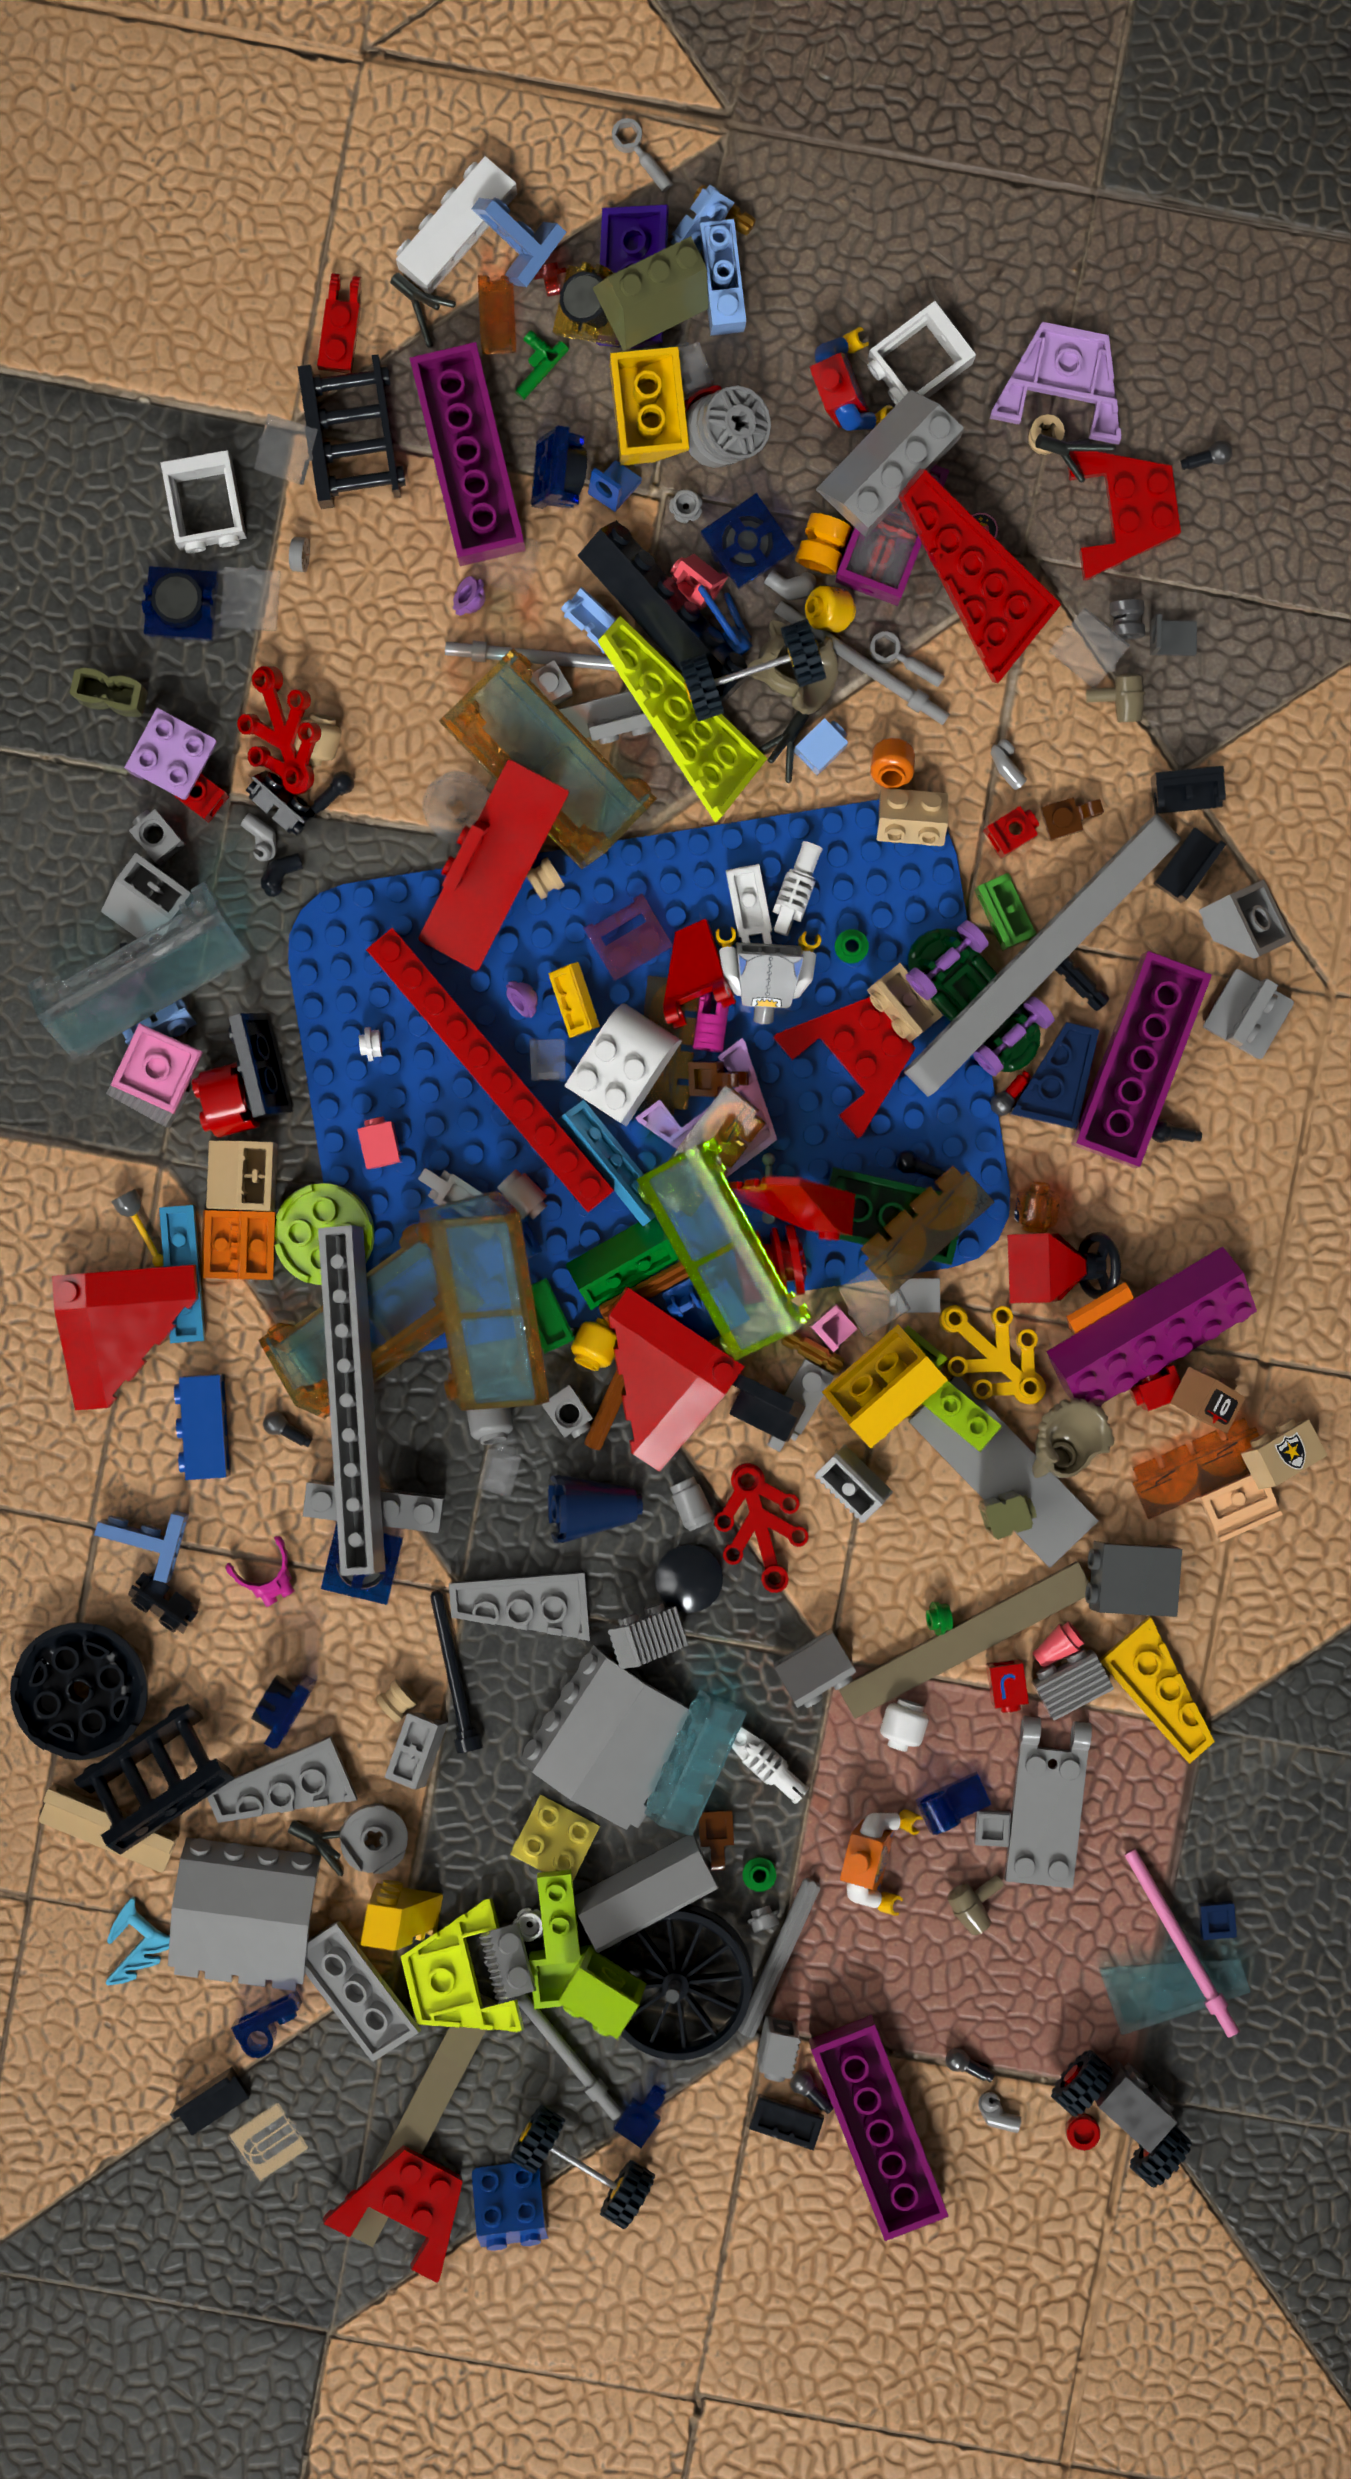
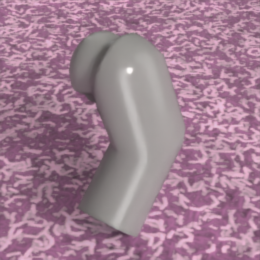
M774 569L764 581L765 585L787 600L808 596L814 590L817 583L815 576L810 572H804L800 576L787 579Z
M1001 739L997 745L994 744L992 746L991 756L1000 775L1014 790H1017L1024 785L1027 778L1009 759V756L1015 751L1014 746L1007 739Z
M249 812L243 819L241 826L255 836V850H253V854L259 861L271 860L277 851L276 832L272 827Z
M988 2092L980 2097L978 2102L979 2110L988 2126L1014 2133L1019 2132L1021 2116L1004 2112L997 2094Z

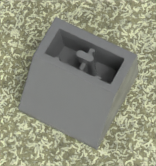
M135 853L116 878L101 912L157 952L197 897Z
M832 1629L773 1663L775 1670L797 1708L803 1704L806 1708L813 1706L824 1698L821 1693L831 1687L838 1690L846 1686L853 1680L851 1675L856 1673L852 1662Z

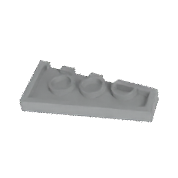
M585 1572L449 1583L451 1618L492 1625L497 1624L516 1629L533 1630L590 1641Z
M332 1736L236 1776L231 1782L207 1797L218 1823L258 1817L276 1812H289L307 1807L326 1806L338 1802L357 1801L358 1799Z

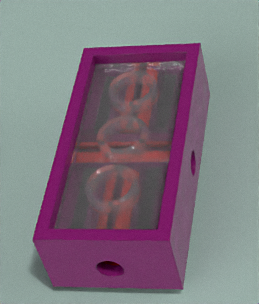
M935 465L928 473L944 487L950 470ZM901 501L866 538L854 528L835 582L896 606L899 605L922 545Z

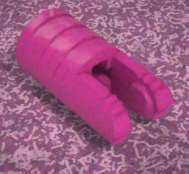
M711 992L699 997L693 1049L719 1053L723 1052L729 1006L723 1008L721 1002H718L715 1015L710 1014L712 996Z

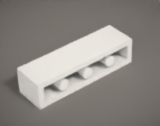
M486 156L479 163L473 162L463 175L465 180L457 189L452 187L448 190L441 200L442 206L434 215L432 213L428 214L419 225V233L412 241L410 239L405 240L396 253L398 256L396 258L398 270L425 293L431 294L488 229L489 225L471 209L479 198H497L508 205L517 195L516 182Z

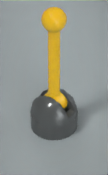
M136 1189L111 1201L118 1213L126 1217H132L153 1256V1265L155 1267H163V1255L158 1253L137 1214L141 1208V1198Z

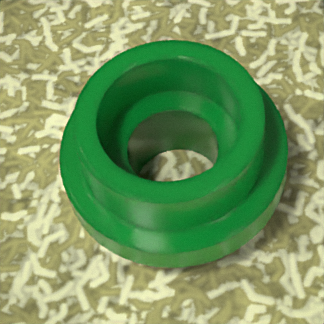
M845 930L839 934L835 941V953L845 963H858L868 953V940L858 930ZM847 941H856L858 950L856 952H849L845 947Z
M931 1602L930 1609L926 1610L925 1614L927 1626L930 1630H934L937 1636L944 1635L946 1631L953 1628L951 1609L947 1603Z
M764 1857L750 1859L743 1868L742 1876L744 1883L753 1891L762 1892L768 1890L776 1880L775 1866ZM758 1869L766 1872V1877L760 1881L753 1877V1873Z

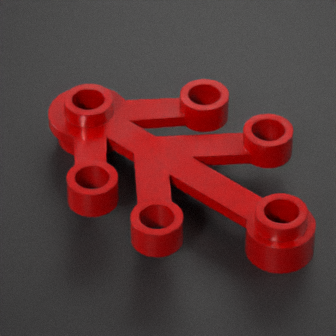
M261 666L253 673L252 684L257 691L263 693L274 729L261 722L255 714L241 715L238 718L237 727L242 734H255L279 748L284 759L282 761L272 756L269 749L265 746H254L248 751L249 763L254 767H266L282 776L283 785L288 792L302 794L314 783V772L308 764L315 743L321 737V728L315 722H304L301 724L305 710L311 704L310 694L306 690H292L289 692L287 703L291 709L286 722L277 694L283 685L282 672L275 666ZM298 696H300V698H301V703H300V705L298 704V701H297ZM248 720H250L251 723L250 729L247 725ZM309 728L311 729V737L308 736ZM297 734L302 741L298 753H296L294 747ZM259 752H260V754H261V760H260V761L258 760V753H259Z
M743 1463L737 1466L731 1475V1485L734 1491L723 1511L715 1515L714 1525L721 1532L730 1531L734 1526L733 1517L746 1498L749 1513L732 1543L726 1545L723 1549V1558L730 1565H736L741 1562L743 1550L755 1531L765 1567L761 1574L762 1585L767 1591L778 1593L787 1587L789 1577L786 1570L777 1563L768 1527L788 1538L789 1542L796 1547L804 1546L808 1541L809 1535L804 1527L793 1526L763 1509L759 1497L761 1495L779 1504L780 1509L784 1513L793 1514L800 1506L797 1496L792 1493L785 1494L766 1483L764 1474L757 1465ZM749 1473L754 1476L752 1485L745 1486L742 1484L741 1478L744 1474ZM788 1497L796 1501L795 1507L791 1510L783 1507V1501ZM726 1515L730 1518L731 1522L728 1527L722 1528L718 1525L717 1521L720 1516ZM796 1530L803 1531L805 1534L803 1541L794 1542L792 1540L793 1532ZM730 1548H736L739 1551V1557L736 1560L727 1558L726 1553ZM771 1572H778L781 1575V1580L777 1584H772L768 1581V1576Z

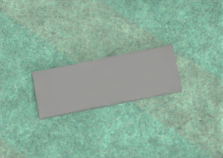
M953 1377L949 1381L1002 1425V1428L981 1453L925 1406L912 1416L908 1422L983 1500L991 1497L998 1499L1000 1494L1012 1490L1021 1496L1027 1495L1028 1498H1031L1037 1517L1032 1519L1031 1529L1016 1534L1051 1568L1098 1520L1051 1472L1042 1477L1035 1478L1032 1473V1466L1036 1460V1455L983 1400L973 1397L971 1388L961 1377Z

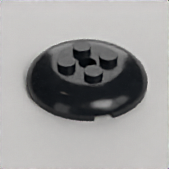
M67 1623L42 1633L23 1651L11 1679V1705L15 1718L24 1734L42 1750H47L70 1760L97 1758L121 1746L139 1726L148 1701L147 1675L135 1649L115 1631L93 1623ZM76 1681L84 1682L89 1686L88 1697L81 1698L75 1694L73 1687Z

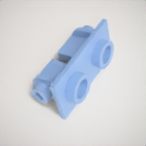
M709 184L707 189L702 188L701 193L690 208L697 215L694 219L687 214L685 215L676 230L673 231L672 235L674 237L671 243L674 245L691 236L699 253H701L700 222L724 220L735 202L721 194L711 184Z
M581 587L573 599H569L561 607V610L565 613L563 617L565 619L568 618L581 631L583 629L587 631V637L604 654L605 652L598 643V639L612 625L616 618Z
M173 998L153 1010L158 1018L157 1021L153 1023L150 1016L145 1014L137 1020L126 1025L127 1029L123 1030L122 1033L126 1039V1044L129 1046L139 1023L171 1038L183 1035L190 1027L197 1023L187 1011L188 1008L183 999L175 1000Z

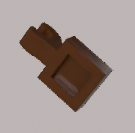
M1074 797L1040 808L1050 841L1083 831L1081 821L1102 815L1104 812L1100 799L1077 807Z
M724 1061L688 1062L689 1096H725V1087L749 1085L748 1071L724 1072Z
M732 1809L698 1811L700 1847L710 1846L712 1871L725 1870L724 1846L734 1845Z

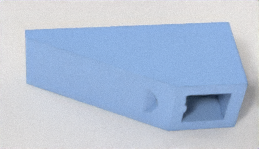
M734 219L700 222L702 256L707 268V312L710 336L744 332L746 313Z

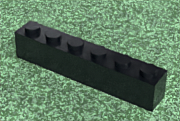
M617 520L599 529L577 555L680 671V661L704 653L706 654L714 679L747 668L745 659L728 645L721 632L711 626L702 616L699 608L690 602L678 589L676 582L659 568L653 556L644 551L634 540L631 532ZM750 675L716 686L721 703L730 698Z

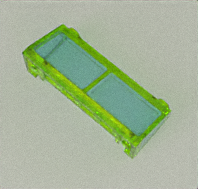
M715 1137L681 1153L636 1180L639 1184L638 1192L640 1197L646 1204H650L721 1335L720 1343L724 1351L728 1355H732L736 1361L795 1332L813 1319L805 1303L800 1306L792 1303L791 1300L796 1296L793 1291L789 1293L786 1291L722 1171L726 1170L724 1164L717 1166L716 1155L722 1153V1150Z

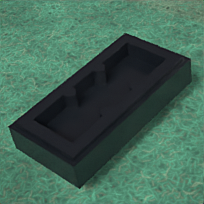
M759 2094L749 2124V2130L814 2151L824 2121V2115Z

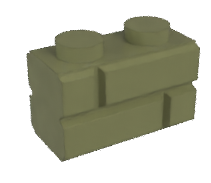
M1014 1490L1000 1494L998 1499L991 1497L979 1501L978 1505L986 1531L997 1540L1012 1535L1013 1531L1019 1533L1031 1529L1032 1519L1037 1517L1031 1498H1028L1027 1495L1021 1496Z

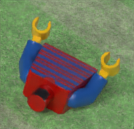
M862 327L846 333L843 337L819 345L814 353L816 364L810 366V371L827 414L838 428L842 427L847 431L873 429L893 409L892 406L886 405L875 414L869 412L850 360L846 354L847 352L855 353L869 345V342L862 343L859 340L858 333L864 330Z

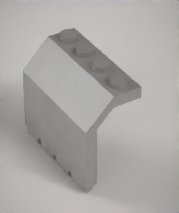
M594 1645L590 1652L582 1658L579 1669L571 1681L563 1687L560 1698L553 1709L543 1718L542 1725L534 1738L526 1744L520 1760L532 1773L571 1801L626 1830L630 1824L639 1828L651 1809L645 1801L649 1799L652 1802H656L670 1780L663 1773L665 1770L672 1774L675 1773L688 1753V1750L682 1744L686 1742L689 1745H693L705 1725L699 1721L700 1715L695 1710L640 1680L626 1669H621L618 1666L619 1664L604 1650Z
M186 1838L179 1862L171 1910L168 1966L174 1967V1975L198 1978L200 1971H205V1979L231 1983L233 1975L239 1976V1984L266 1987L267 1980H272V1988L296 1991L297 1984H303L305 1978L310 1917L315 1886L320 1870L321 1855L247 1846L238 1843H224L202 1838Z

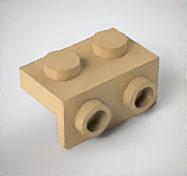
M881 788L877 841L943 846L948 826L949 793Z
M899 963L881 979L876 981L867 991L871 995L870 1000L874 1007L880 1012L884 1011L892 1020L891 1025L894 1031L901 1038H906L909 1042H912L940 1019L943 1014L931 1000L922 998L911 987L906 979L908 972Z

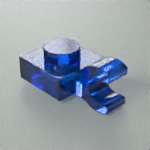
M654 2084L642 2103L632 2098L614 2124L613 2130L642 2148L661 2120V2117L655 2111L658 2110L665 2100L664 2095L666 2091Z

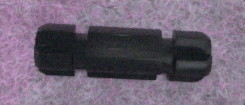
M1068 956L1055 971L1060 976L1064 975L1066 977L1064 980L1082 998L1086 997L1088 999L1087 1003L1095 1011L1102 1009L1108 1003L1109 997L1101 989L1098 991L1096 988L1097 984L1079 966L1075 967L1073 965L1075 962Z

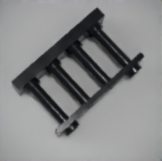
M378 354L372 355L374 370L321 378L320 375H314L311 364L297 366L317 500L321 509L334 508L333 497L339 496V492L391 485L394 498H401L400 487L406 486L403 465H396L385 386L391 385L388 365H381ZM376 384L379 404L333 411L319 408L318 396H323V392ZM381 418L384 434L382 438L335 445L324 441L323 430L329 429L328 425ZM386 451L389 471L336 479L335 475L330 476L328 463H334V459Z
M188 1703L173 1709L168 1714V1717L99 1763L89 1765L81 1775L73 1779L77 1786L92 1794L96 1791L112 1824L109 1830L101 1834V1837L106 1847L120 1855L235 1779L228 1766L217 1758L214 1760L208 1758L192 1727L204 1718L199 1711ZM180 1734L197 1765L196 1772L184 1780H181L164 1746ZM150 1754H153L169 1785L167 1791L155 1799L152 1798L136 1766L138 1762ZM123 1772L140 1804L139 1810L127 1818H124L107 1784Z

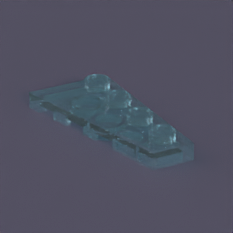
M1239 1958L1200 1960L1217 1992H1222L1226 2000L1251 1992ZM1185 1962L1098 1968L1121 2035L1206 2008L1204 2004L1206 1998Z

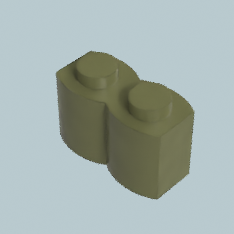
M92 668L75 669L69 692L85 707L97 710L110 708L117 714L126 717L143 716L148 696L147 690L138 681L127 676L107 677L104 673Z

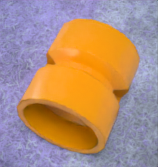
M811 513L804 532L808 538L801 541L795 561L815 572L836 575L842 558L839 548L846 546L852 527L835 517L821 513Z

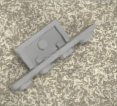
M630 691L552 710L549 713L555 738L559 745L591 737L592 741L599 740L600 744H607L619 740L618 734L632 731V735L636 736L652 731V724Z

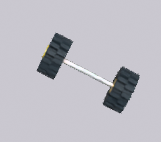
M808 619L781 627L788 655L717 679L713 678L705 653L680 661V668L685 680L684 685L698 722L724 713L716 687L718 685L787 662H791L799 687L826 679L819 647Z
M540 2105L524 2127L522 2134H520L518 2142L515 2144L514 2150L510 2155V2160L534 2174L548 2156L549 2151L553 2152L611 2188L603 2202L604 2205L600 2210V2215L622 2229H626L633 2221L634 2216L639 2212L641 2205L645 2202V2197L649 2194L650 2187L654 2183L655 2174L630 2160L619 2173V2177L613 2182L554 2145L555 2140L560 2134L559 2132L564 2126L565 2118Z

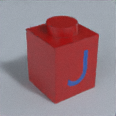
M1020 1659L986 1664L991 1704L995 1709L1001 1708L1002 1713L1021 1710V1705L1029 1704L1024 1665Z

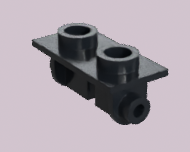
M264 771L252 777L254 781L246 789L250 794L249 799L264 812L269 813L274 805L279 808L272 819L289 834L293 832L298 836L306 827L303 823L317 816L310 810L309 803L304 798L288 792L283 785L282 779L274 773Z
M143 1572L136 1581L140 1588L138 1589L132 1585L128 1595L132 1597V1604L145 1613L150 1610L160 1617V1624L169 1631L176 1632L178 1630L184 1634L188 1623L184 1620L192 1622L199 1612L194 1608L195 1604L178 1592H175L170 1600L167 1601L163 1597L170 1587L164 1582L153 1580V1574L148 1576Z

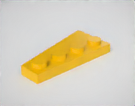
M1148 1616L1103 1655L1099 1661L1190 1764L1215 1741L1193 1701L1181 1674L1178 1672L1165 1643L1162 1641L1156 1629L1157 1627L1152 1618Z

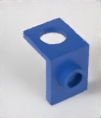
M615 460L604 473L597 468L592 470L588 494L616 512L641 484L642 478L624 465L620 466V463Z

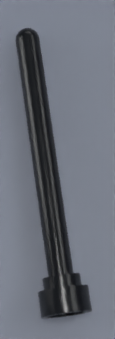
M434 1590L430 1594V1600L459 1729L456 1732L457 1738L454 1739L457 1753L470 1752L483 1748L481 1734H477L476 1728H472L444 1595L441 1591Z

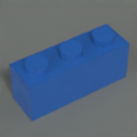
M213 1374L179 1377V1384L174 1385L175 1404H181V1418L176 1419L177 1438H183V1452L178 1454L180 1473L185 1472V1480L226 1478L231 1475L225 1375Z

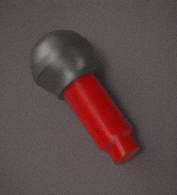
M1023 1071L1016 1076L1005 1091L994 1095L990 1102L992 1111L1000 1116L1010 1113L1013 1109L1015 1098L1028 1084L1031 1075Z

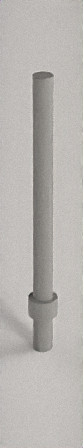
M783 601L779 603L774 611L791 624L807 619ZM811 626L816 641L821 643L824 641L825 635L832 638L833 649L837 655L908 702L907 706L917 713L922 711L941 725L945 723L950 714L928 699L929 695L920 689L915 691L829 632L817 630Z
M473 641V644L446 642L445 655L469 657L475 662H486V659L547 665L555 660L558 666L616 671L607 656L489 646L487 642Z
M527 1993L513 1997L514 2000H518L521 2009L586 2087L584 2091L593 2102L597 2101L612 2120L617 2119L623 2111L608 2094V2087L601 2078H595L542 2011L534 2009V2002Z

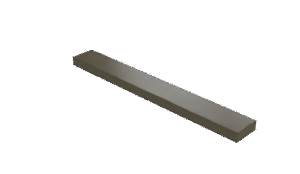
M1076 1561L953 1626L952 1630L946 1631L944 1635H936L853 1679L849 1684L840 1688L839 1691L853 1718L856 1719L1085 1597L1086 1586L1089 1582L1080 1564Z
M480 1993L484 2008L499 2004L497 2001ZM449 2027L374 2171L403 2145L422 2154L486 2030L466 2027ZM369 2207L351 2237L373 2247L389 2217Z

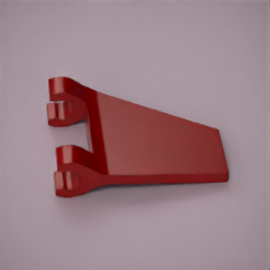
M706 918L675 932L663 1002V1013L668 1024L672 1023L674 1029L687 1025L685 1014L680 1005L713 991L716 1002H721L723 1008L736 1003L734 993L724 977L720 956Z

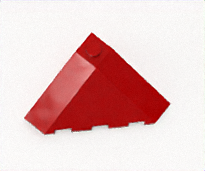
M767 1176L762 1177V1180L748 1179L745 1180V1183L736 1181L729 1182L728 1186L725 1184L716 1185L715 1192L805 1230L819 1233L818 1239L839 1241V1235H852L855 1204L854 1193L793 1177Z
M196 1265L52 1276L54 1312L75 1410L111 1407L117 1399L114 1394L125 1380L128 1382L133 1380L147 1362L144 1359L145 1355L154 1344L161 1345L177 1326L173 1321L185 1307L190 1309L198 1300Z
M626 1286L607 1315L609 1327L615 1328L618 1347L613 1348L617 1373L623 1375L626 1393L621 1394L625 1420L631 1421L634 1438L629 1440L630 1449L633 1455L660 1472L722 1400L745 1366Z

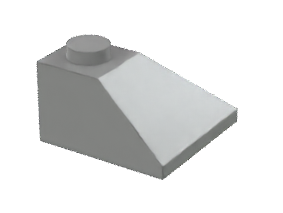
M1265 880L1234 892L1199 910L1203 918V925L1210 933L1213 941L1253 959L1293 941Z

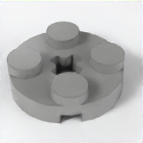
M380 1803L364 1805L354 1810L345 1819L339 1831L340 1848L345 1860L354 1869L361 1872L385 1873L397 1866L406 1852L408 1831L404 1821L396 1811ZM369 1831L374 1833L380 1831L383 1834L379 1839L380 1846L375 1847L373 1844L367 1846L364 1843L368 1839L367 1833Z

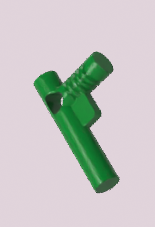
M530 330L523 339L536 351L528 359V363L534 368L533 371L515 390V393L522 400L529 396L569 351L567 345L561 340L552 348L542 338L540 339L533 330ZM553 353L557 357L553 361H549L547 354Z

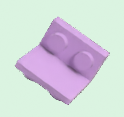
M156 708L124 768L139 779H145L180 799L186 800L213 752L217 741L213 737Z

